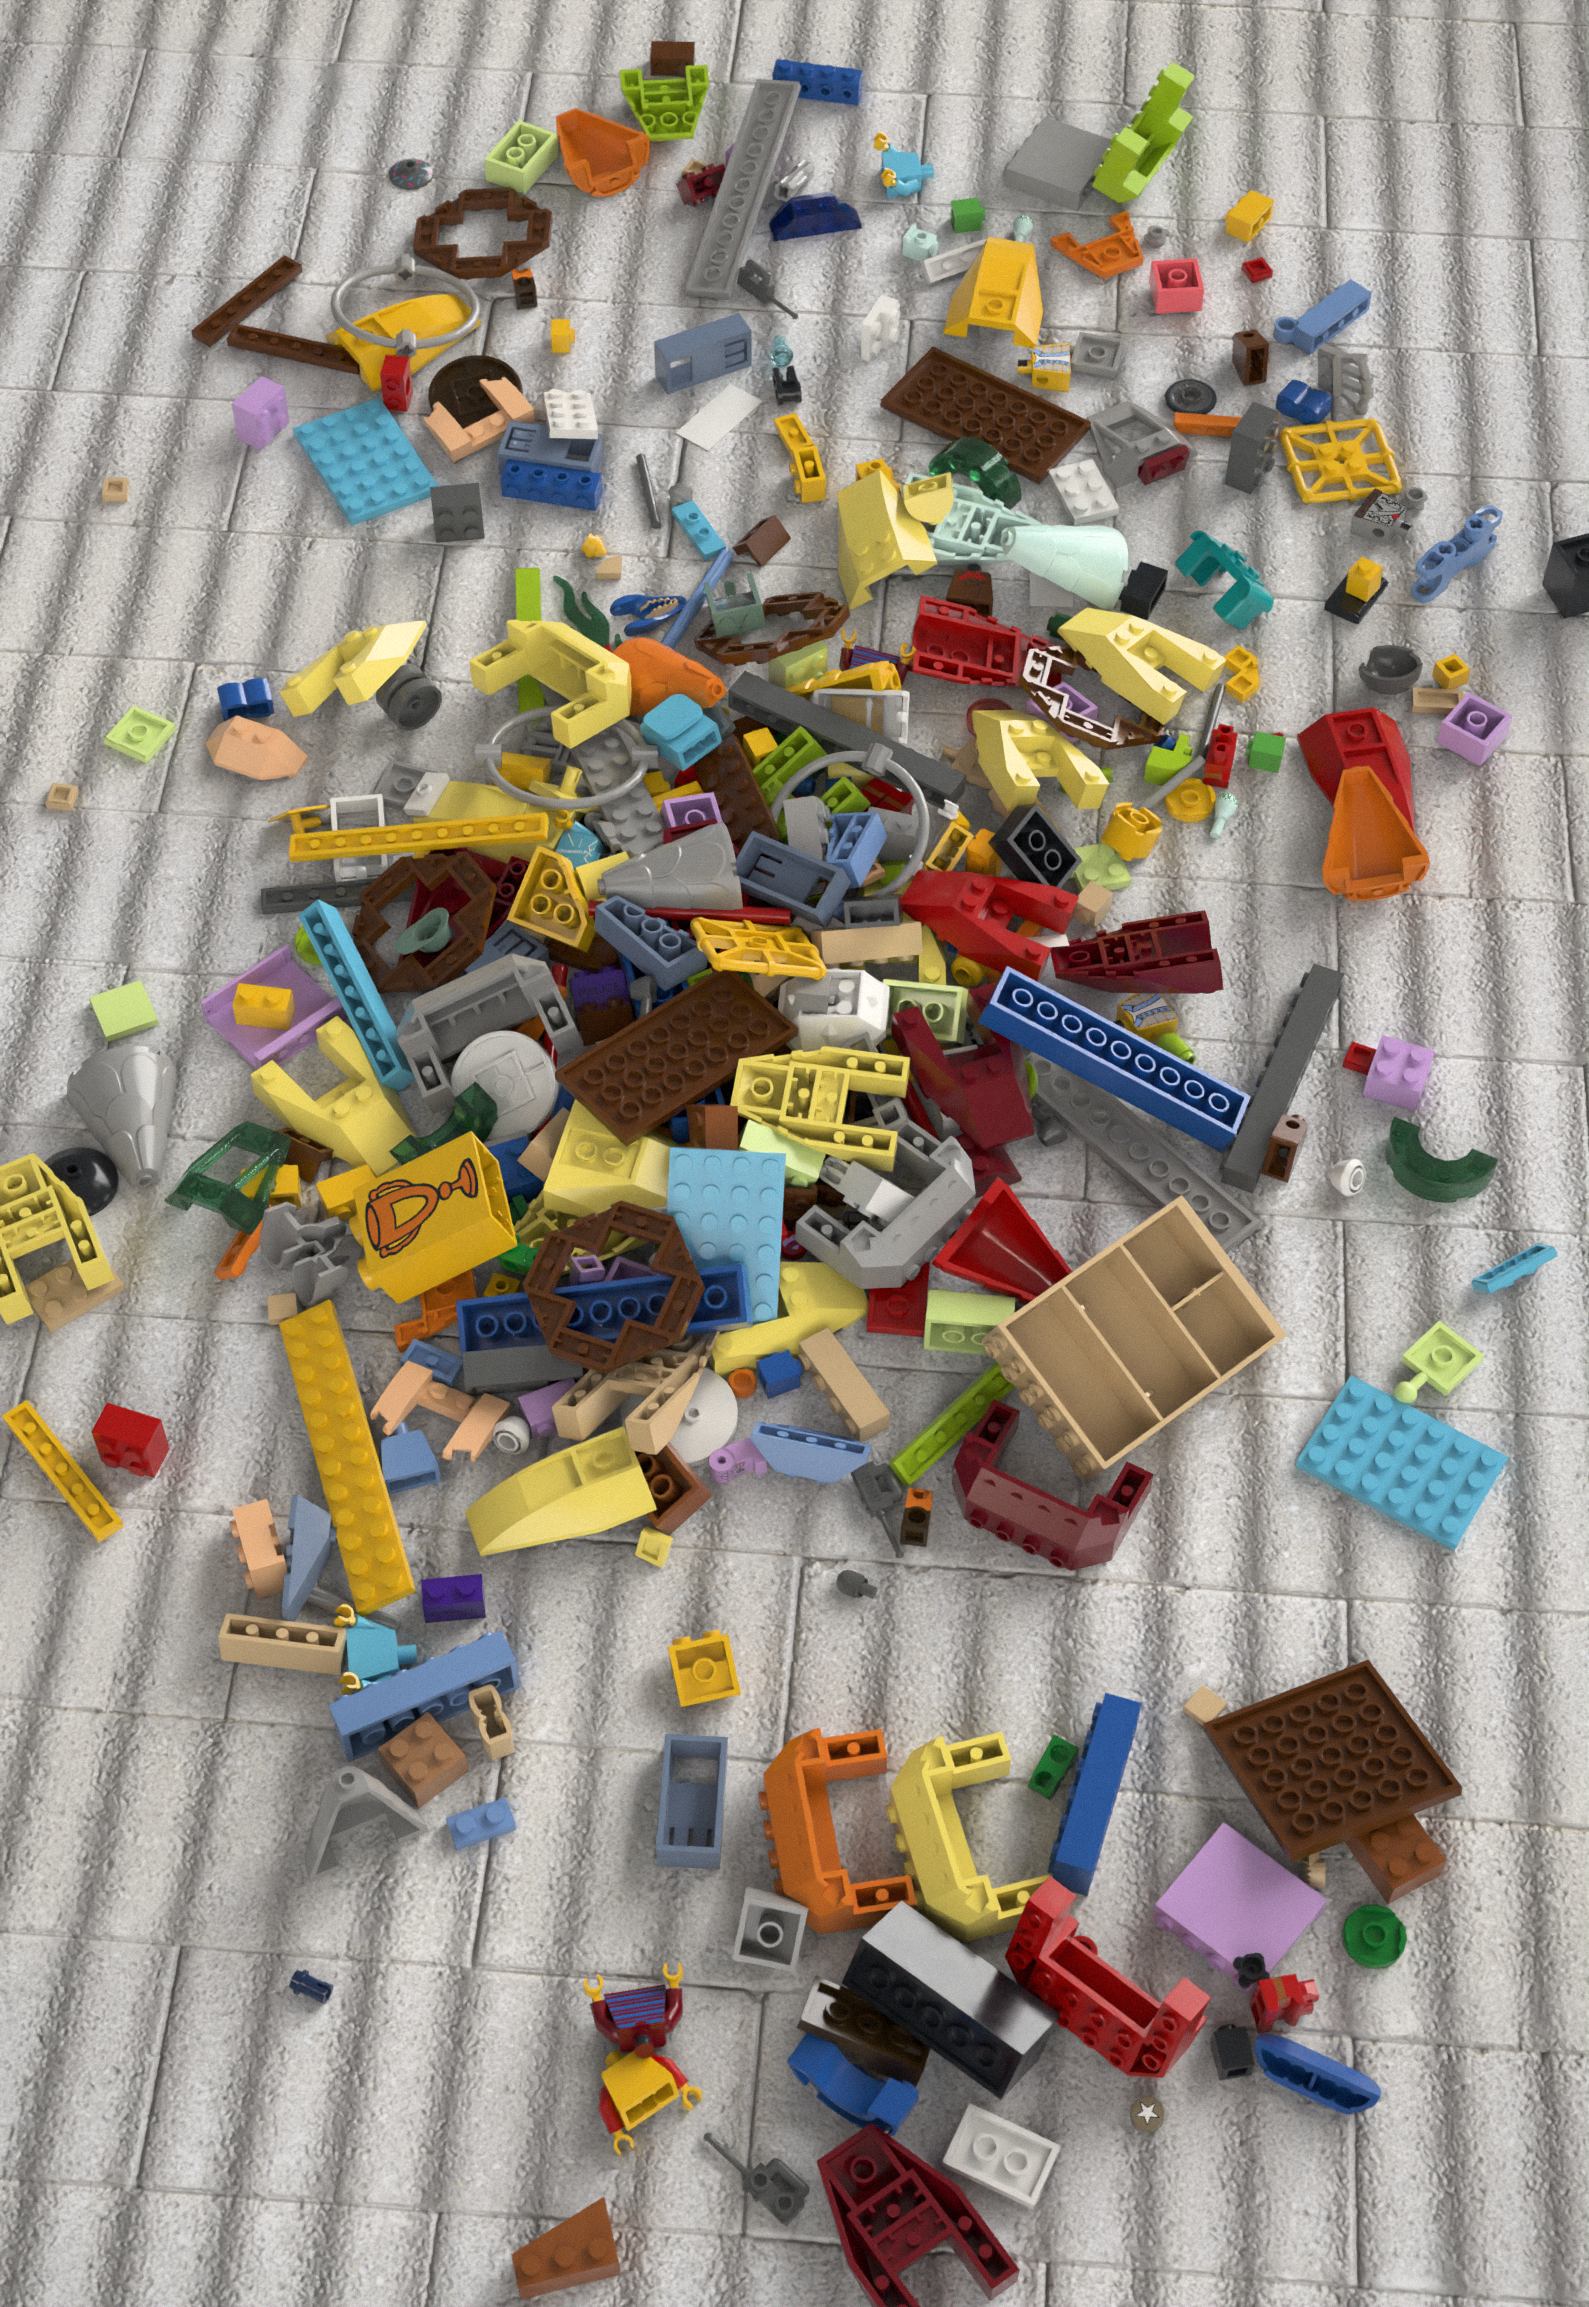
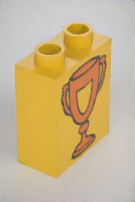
M472 1131L353 1190L357 1214L349 1218V1225L355 1239L365 1251V1257L357 1261L359 1274L371 1291L381 1287L397 1304L407 1301L518 1246L499 1161Z

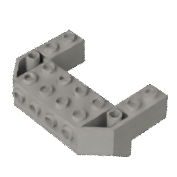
M511 953L411 1000L395 1033L422 1096L433 1114L458 1103L441 1060L463 1051L472 1041L484 1034L494 1031H505L540 1015L558 1055L584 1044L546 962Z
M909 1120V1123L893 1130L898 1132L895 1160L926 1181V1185L914 1196L916 1199L887 1227L883 1226L877 1231L865 1221H861L850 1231L814 1205L796 1222L795 1241L860 1289L901 1287L908 1279L910 1281L918 1275L920 1268L926 1262L929 1263L936 1257L939 1249L954 1236L974 1210L976 1192L972 1160L953 1136L950 1135L942 1143L911 1120Z

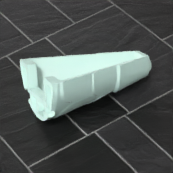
M1048 524L1009 527L1000 538L1005 557L1038 576L1045 577L1101 609L1111 611L1116 604L1124 587V583H1121L1123 571L1128 570V549L1124 537L1118 530L1098 525L1049 526Z

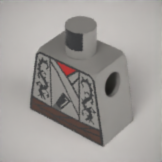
M1375 488L1353 515L1350 533L1387 544L1395 534L1408 538L1413 530V525L1404 521L1406 507Z

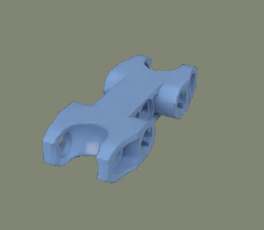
M1493 505L1484 506L1469 516L1465 521L1464 528L1448 542L1441 541L1430 548L1417 562L1415 573L1421 576L1412 585L1410 596L1420 603L1429 602L1448 588L1449 580L1464 567L1474 566L1484 559L1496 545L1497 535L1492 534V532L1501 523L1503 512ZM1485 514H1492L1496 518L1488 522L1483 516ZM1425 586L1430 589V593L1421 594L1417 590Z

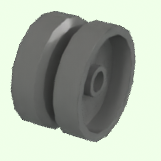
M409 664L400 666L377 690L376 702L401 730L410 731L422 727L435 716L440 708L442 695L440 690L418 666Z

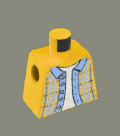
M1069 343L1034 346L1031 352V360L1018 359L1017 374H1031V386L1034 388L1069 392L1071 376Z
M1134 993L1118 1004L1117 1021L1113 1022L1152 1043L1156 1042L1165 1033H1176L1178 1018L1159 993Z

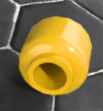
M958 955L951 965V973L954 979L965 987L977 986L990 971L989 967L961 955Z

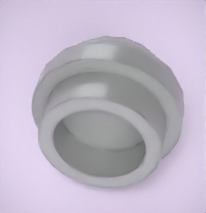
M676 482L674 486H671L668 492L672 508L689 502L692 499L693 491L680 482Z

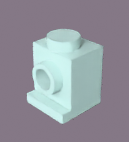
M912 224L903 237L902 256L924 261L935 256L938 252L939 242H937V235L919 230L917 225Z

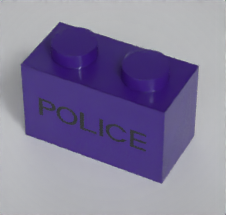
M616 965L600 968V973L590 975L589 970L573 973L574 978L568 980L573 1009L580 1007L585 1002L594 1001L596 1004L606 1002L607 998L612 996L627 997L629 1000L623 969L616 970Z
M482 1574L421 1580L422 1608L425 1623L486 1618Z

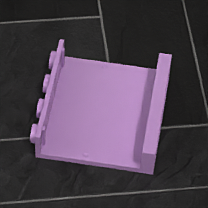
M288 945L274 951L269 957L251 966L248 971L236 979L230 980L227 985L215 993L209 994L201 1001L204 1019L256 1070L271 1060L278 1066L282 1065L317 1041L316 1030L334 1017L338 1016L344 1022L349 1019L339 997L333 1000L292 961ZM238 984L291 989L295 1012L290 1030L236 1024L232 1004Z

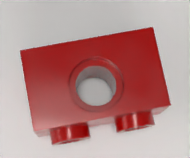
M385 355L380 372L383 403L388 410L408 412L413 395L409 357Z

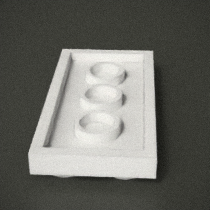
M557 389L543 392L549 438L598 439V427L591 393L583 390H575L571 393Z

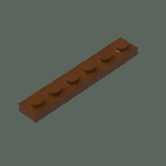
M284 255L191 330L192 337L211 347L232 330L235 323L239 324L303 272L302 264Z
M236 323L227 337V344L231 347L359 375L360 373L359 364L344 347Z

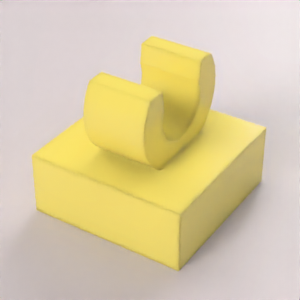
M646 1526L641 1531L635 1555L661 1568L667 1561L673 1537Z

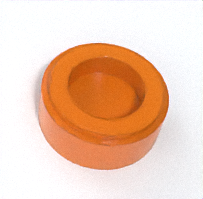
M739 1368L729 1375L728 1385L735 1397L748 1398L757 1389V1377L751 1370Z

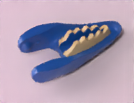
M640 594L627 595L618 598L612 603L610 613L613 616L632 614L640 618V620L629 623L624 628L626 636L633 637L650 632L682 611L687 600L683 596L652 597Z

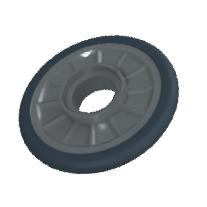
M1184 379L1173 383L1167 389L1165 401L1173 412L1206 415L1215 407L1217 396L1208 384L1199 380ZM1194 396L1196 399L1188 400L1185 397Z

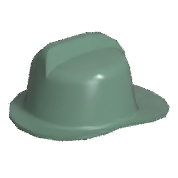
M443 907L433 909L421 920L407 928L396 940V952L399 954H410L420 950L425 953H433L444 948L455 935L454 930L448 923V911Z

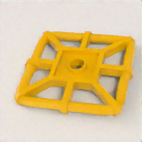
M1374 418L1338 422L1325 420L1324 423L1285 427L1280 432L1281 445L1287 460V470L1292 474L1302 502L1306 504L1342 500L1355 502L1360 498H1368L1375 488L1387 495L1398 494L1402 489L1400 476L1393 460V450L1389 448L1384 432L1378 424V420ZM1363 429L1354 440L1338 442L1334 433L1335 431ZM1325 433L1328 443L1314 444L1299 435ZM1374 433L1380 452L1363 454L1360 446ZM1292 445L1311 454L1313 460L1299 461V459H1296ZM1384 463L1390 480L1369 471L1367 465ZM1317 471L1319 475L1318 481L1310 489H1307L1301 472ZM1366 481L1376 487L1356 489L1353 487L1352 482ZM1342 483L1345 489L1344 491L1319 493L1325 485Z
M703 917L694 918L690 923L698 949L704 952L713 969L717 971L729 970L762 973L766 977H774V975L807 977L814 980H820L827 974V969L819 957L817 947L810 943L800 927L753 924L750 920H743L742 922L710 920ZM714 948L729 950L717 954Z

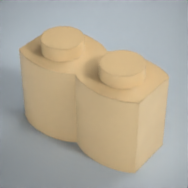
M491 1684L470 1691L469 1705L472 1721L480 1732L484 1752L491 1760L512 1754L514 1752L512 1728L508 1717L502 1711L499 1693Z

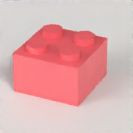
M1197 258L1151 261L1149 285L1156 314L1202 310L1204 286Z

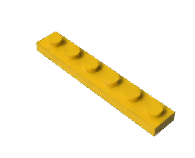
M28 1400L2 1415L5 1424L98 1543L124 1527L119 1516Z

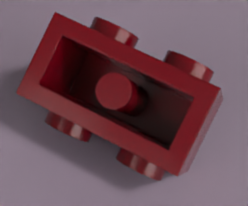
M713 163L701 168L702 173L697 175L692 171L681 176L683 181L677 183L676 186L684 205L692 203L693 206L706 202L704 197L710 194L712 198L717 197L726 170L724 163L714 167Z

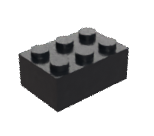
M1036 803L1016 806L988 842L1020 881L1055 886L1061 889L1083 861Z

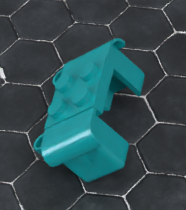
M1203 531L1193 532L1190 538L1194 541L1175 561V566L1185 578L1191 575L1202 587L1218 571L1223 575L1228 571L1237 580L1213 606V610L1219 617L1236 629L1243 630L1257 615H1260L1263 611L1266 613L1270 612L1273 607L1274 598L1259 580L1260 573L1252 566L1248 567L1245 564L1247 559L1238 550L1234 551L1229 545L1223 544Z

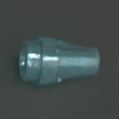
M782 335L774 337L770 354L772 363L778 367L788 366L793 359V352L786 338Z

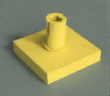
M568 765L561 786L532 780L529 787L530 791L546 798H586L575 791L583 771ZM597 806L584 809H573L574 811H579L583 813H588L589 811L599 812Z

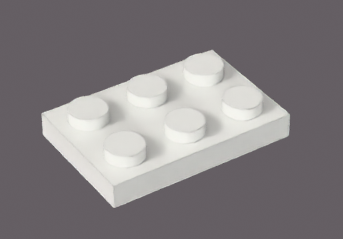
M1093 459L1050 469L1047 477L1074 526L1119 515L1120 508Z
M969 2103L942 2161V2167L1034 2210L1061 2146Z

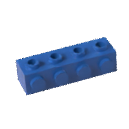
M776 59L772 80L799 82L801 89L798 98L859 105L862 94L863 70Z
M508 459L501 476V491L503 497L596 511L602 494V474Z

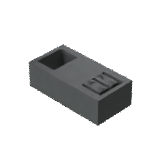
M547 1345L462 1352L466 1393L470 1396L483 1395L484 1393L499 1394L539 1390L565 1379H574L576 1384L583 1377L582 1366L553 1357Z

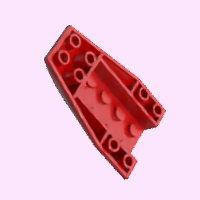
M1375 707L1325 714L1297 735V741L1310 776L1332 807L1334 806L1343 770L1356 766H1370L1393 797V803L1408 821L1409 827L1415 834L1410 757L1395 720Z

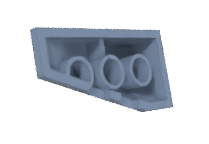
M292 1495L288 1529L291 1530L290 1545H287L286 1549L288 1573L284 1574L282 1597L283 1620L295 1622L331 1558L332 1545H337L338 1543L336 1537L337 1527H333L331 1514L300 1495Z

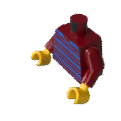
M846 629L842 630L841 637L844 647H841L839 668L842 672L868 663L889 661V664H894L902 686L910 666L908 662L912 659L916 650L914 646L909 654H905L908 646L906 643L900 646L899 650L903 656L901 660L899 656L857 645L852 649V644L857 640L856 631L854 630V635L851 639H846Z
M678 1962L679 1971L673 1976L668 1975L667 1963L663 1966V1974L669 1983V1989H666L664 1984L604 1994L605 1999L603 2000L600 1995L603 1989L602 1977L597 1974L596 1979L599 1987L596 1989L590 1988L585 1978L583 1991L586 1996L592 1999L593 2003H590V2008L597 2031L610 2042H616L620 2052L628 2053L635 2050V2054L639 2058H648L653 2055L654 2048L665 2046L668 2033L674 2031L683 2016L682 1988H679V1983L684 1977L681 1964Z

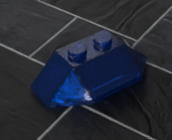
M831 192L792 197L787 202L783 201L769 222V229L774 242L862 228L857 210Z

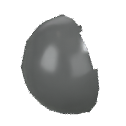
M1376 646L1370 652L1367 665L1365 666V663L1362 662L1358 667L1359 676L1370 690L1383 695H1397L1407 691L1419 679L1423 663L1413 653V650L1403 646Z

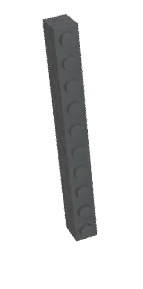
M744 671L728 690L729 708L787 736H790L799 726H802L824 749L827 755L844 751L867 752L870 744L875 742L886 746L893 751L890 760L903 767L915 779L924 794L926 802L940 809H944L945 799L956 804L965 792L966 775L960 771L943 765L935 759L924 756L912 748L893 741L891 738L884 737L867 727L850 721L846 717L833 713L825 707L814 704L802 696L795 695L757 675ZM844 762L911 794L906 785L887 769L884 776L878 777L863 770L861 767L863 762Z
M1313 964L1310 973H1304L1300 987L1303 989L1301 993H1295L1291 1007L1294 1008L1293 1012L1288 1011L1282 1025V1027H1285L1284 1032H1278L1274 1042L1276 1050L1275 1052L1270 1051L1266 1059V1073L1260 1072L1256 1083V1087L1259 1089L1257 1093L1252 1092L1250 1095L1251 1097L1247 1108H1250L1248 1114L1244 1113L1239 1125L1240 1132L1229 1143L1228 1149L1231 1150L1229 1156L1224 1154L1220 1163L1219 1170L1223 1171L1221 1183L1253 1193L1262 1173L1270 1137L1281 1116L1287 1115L1341 991L1344 973L1317 964Z

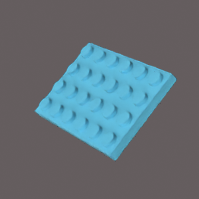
M380 397L293 428L294 437L351 526L431 497L430 487L438 486Z
M670 1147L667 1215L674 1217L696 1269L742 1264L748 1271L753 1325L776 1320L786 1153Z
M1351 1375L1297 1459L1296 1467L1455 1551L1509 1457Z

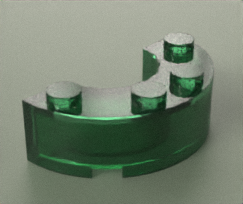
M961 437L958 440H952L929 463L927 472L932 476L951 472L952 477L956 474L965 475L977 484L985 497L993 501L998 499L1009 510L1022 499L1020 483L1016 474L1012 475L1006 467L1008 464L1007 460L996 449L979 439Z
M475 1081L454 1098L455 1106L453 1111L439 1129L424 1137H414L410 1134L389 1152L402 1166L470 1131L484 1143L498 1120L496 1102Z
M1397 1117L1393 1118L1386 1143L1385 1156L1387 1164L1390 1165L1394 1172L1393 1177L1406 1190L1426 1200L1451 1203L1467 1196L1472 1198L1489 1185L1498 1163L1497 1158L1475 1149H1471L1466 1156L1458 1160L1446 1161L1435 1158L1428 1154L1420 1145L1418 1137L1419 1126Z

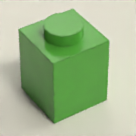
M978 198L951 201L950 220L954 232L963 233L981 230L982 221L985 220V209L980 206Z
M1256 731L1254 741H1248L1245 756H1250L1248 767L1278 773L1286 737Z

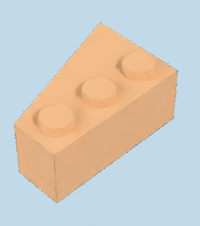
M265 1499L233 1508L235 1520L229 1523L233 1538L240 1537L242 1545L236 1548L240 1563H247L249 1571L243 1572L248 1590L254 1588L257 1599L283 1592L284 1574L288 1572L268 1500Z

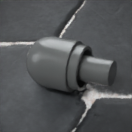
M852 1570L842 1571L836 1579L838 1589L842 1593L854 1598H860L862 1595L874 1599L878 1591L877 1587L868 1584V1579L864 1575Z

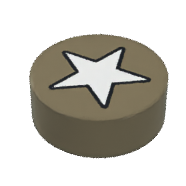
M1145 2096L1133 2103L1130 2119L1136 2129L1141 2132L1150 2133L1156 2131L1161 2126L1164 2118V2109L1157 2099Z

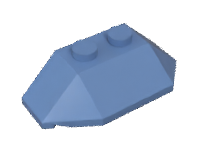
M756 1422L750 1440L776 1472L783 1473L788 1477L800 1476L810 1478L817 1483H835L866 1464L872 1448L871 1444L861 1443L858 1440L845 1436L791 1425L766 1424L764 1422Z

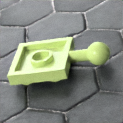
M1100 843L1074 848L1083 861L1069 879L1074 878L1080 893L1090 881L1108 890L1131 886L1132 879L1124 861L1118 855L1119 852L1111 846Z
M1438 1321L1402 1355L1401 1362L1417 1373V1375L1409 1382L1399 1383L1394 1389V1397L1398 1401L1409 1405L1416 1400L1417 1390L1425 1382H1428L1444 1396H1447L1483 1361L1484 1355L1441 1321Z

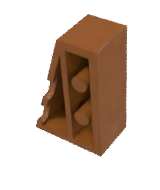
M720 1104L686 1105L691 1148L738 1150V1106Z
M605 2197L597 2200L511 2254L521 2300L620 2275L619 2260Z

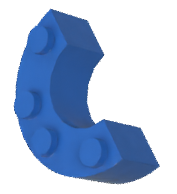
M806 2033L787 2060L790 2069L804 2086L810 2082L819 2091L816 2098L861 2129L872 2123L884 2132L889 2131L888 2135L892 2137L899 2130L919 2100V2092L912 2084L906 2081L900 2083L891 2077L888 2082L881 2079L877 2081L869 2077L868 2073L859 2065L851 2064L841 2054L836 2044Z

